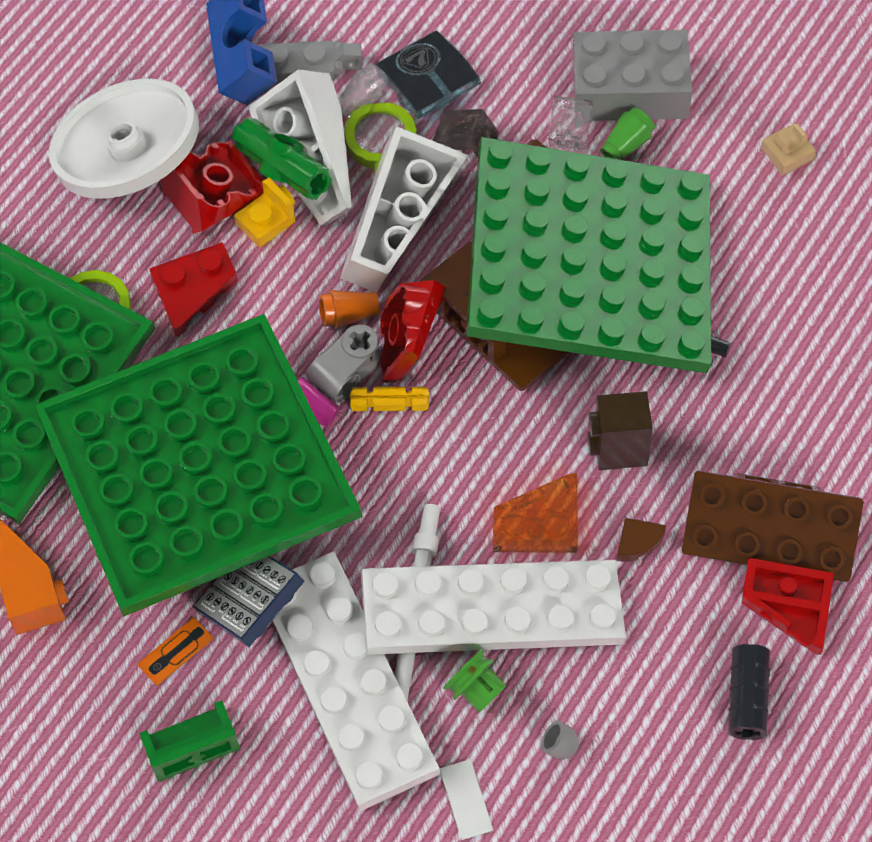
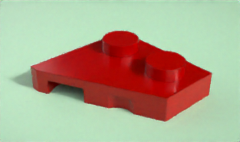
M223 242L149 268L151 278L176 337L186 331L185 325L199 311L204 314L214 304L215 299L219 295L226 293L238 281L236 271Z
M749 558L741 603L814 654L821 655L824 647L834 573Z

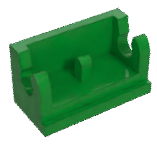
M222 700L214 703L215 709L155 733L149 734L148 730L139 733L158 782L240 749L236 733Z

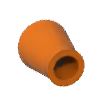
M328 290V294L319 295L321 322L323 326H332L333 329H337L364 318L379 315L377 293Z

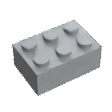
M688 30L573 32L572 66L575 121L619 120L624 111L629 112L633 107L642 110L652 120L689 119L692 82Z

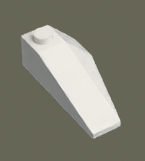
M298 69L250 104L248 108L252 118L257 119L276 133L284 134L300 141L304 145L303 152L329 169V176L332 178L328 191L323 192L318 199H308L297 191L321 226H326L352 209L342 109L329 73Z

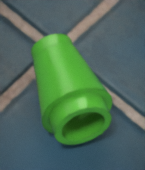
M633 107L629 112L624 111L604 145L600 148L601 154L606 158L623 160L652 138L651 132L655 129L654 122L646 113L638 108Z

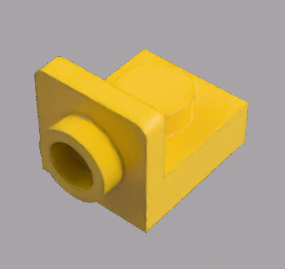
M269 177L262 182L264 194L234 215L235 224L259 248L296 222L293 208L295 204L294 197L285 186L280 185L278 187Z

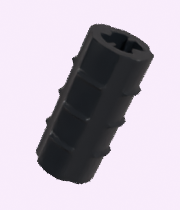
M757 644L737 645L732 648V666L730 667L729 735L742 740L763 739L767 737V719L769 717L770 649Z

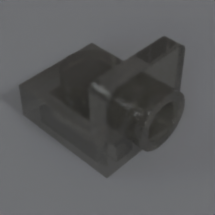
M483 109L447 110L443 112L433 141L454 150L472 149L478 158V147L481 137L498 140L499 132Z

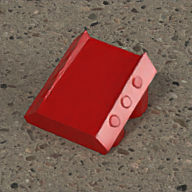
M231 140L225 143L214 142L208 144L205 153L200 157L189 152L186 158L172 172L160 180L163 197L167 196L192 227L193 234L201 232L243 209L264 194L262 185L264 180Z
M436 280L401 283L386 300L380 320V332L384 337V347L381 355L383 382L388 383L400 380L419 359L446 286Z

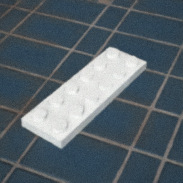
M333 551L293 569L305 582L296 591L293 599L280 610L272 622L359 810L362 811L440 775V768L385 655H367L364 612L335 552Z
M616 560L362 569L361 582L367 655L481 650L482 648L484 650L623 645L626 639Z

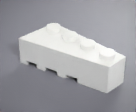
M396 126L384 147L340 279L377 293L458 173L468 155Z

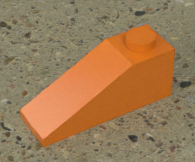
M0 519V589L8 619L16 635L66 620L62 605L69 603V598L62 578L54 580L48 565Z

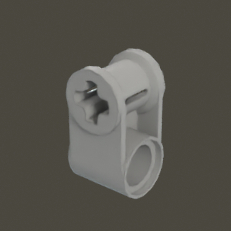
M359 324L350 327L327 351L321 353L312 362L306 374L307 379L333 401L342 403L350 397L351 389L357 387L379 365L381 357L377 333L367 325Z

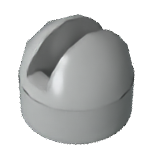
M559 720L549 725L541 740V750L551 757L560 760L571 758L579 748V739L575 730Z

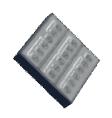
M268 556L216 578L192 607L214 625L247 647H250L265 632L267 626L280 610L293 599L294 594L305 581L298 573Z

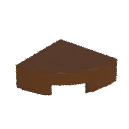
M625 517L617 561L638 560V557L644 556L657 548L665 536L667 525Z

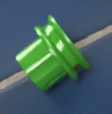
M483 648L443 686L444 690L450 689L454 693V700L462 695L479 713L507 686L489 668L494 660H487L483 656Z

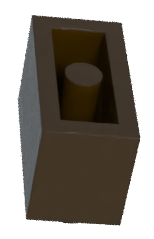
M647 391L597 395L596 411L589 412L590 431H587L589 455H597L598 470L648 466L653 427Z

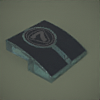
M437 30L374 64L377 77L396 91L399 103L417 119L422 118L481 84L480 77L468 61Z

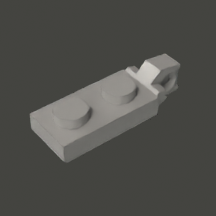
M341 41L259 44L260 47L273 53L277 83L282 82L298 69L329 73L331 79L335 80V75L343 74V70H360L363 68L361 44L342 43Z

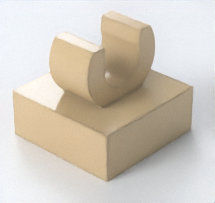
M794 123L762 140L761 149L782 176L814 160L816 155V149L808 141L807 134L798 123Z

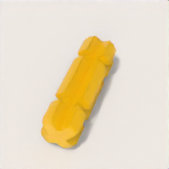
M425 386L412 387L410 391H406V387H373V391H367V387H354L350 391V407L353 411H368V407H373L374 411H406V407H412V411H425L429 408V389Z

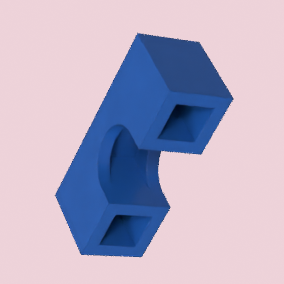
M209 0L206 3L218 91L228 98L249 105L277 83L273 53L251 42L258 29L267 23L264 0Z

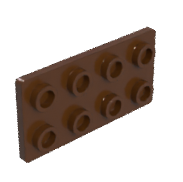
M468 242L420 281L436 280L446 286L436 313L519 391H524L570 352L466 336L472 242Z
M696 471L690 496L682 553L747 565L749 558L831 572L834 573L833 580L848 582L851 579L864 501L860 497L824 492L818 486L737 473L736 477Z

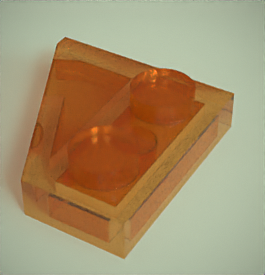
M577 473L567 474L494 507L493 552L577 553Z

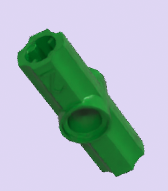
M246 117L242 123L235 126L231 137L235 141V147L260 164L258 170L261 174L272 180L288 184L308 199H318L323 192L328 191L332 178L329 176V169L303 152L304 145L300 141L274 132L255 118Z

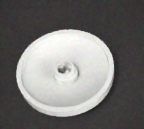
M135 79L121 82L89 96L65 116L51 139L49 160L62 185L77 195L97 199L128 195L158 182L172 172L186 158L198 135V114L189 95L174 83L160 79Z

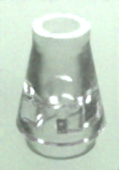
M369 63L365 68L360 66L338 98L342 114L347 118L357 109L366 104L373 103L387 94L386 89L390 86V81L376 65Z

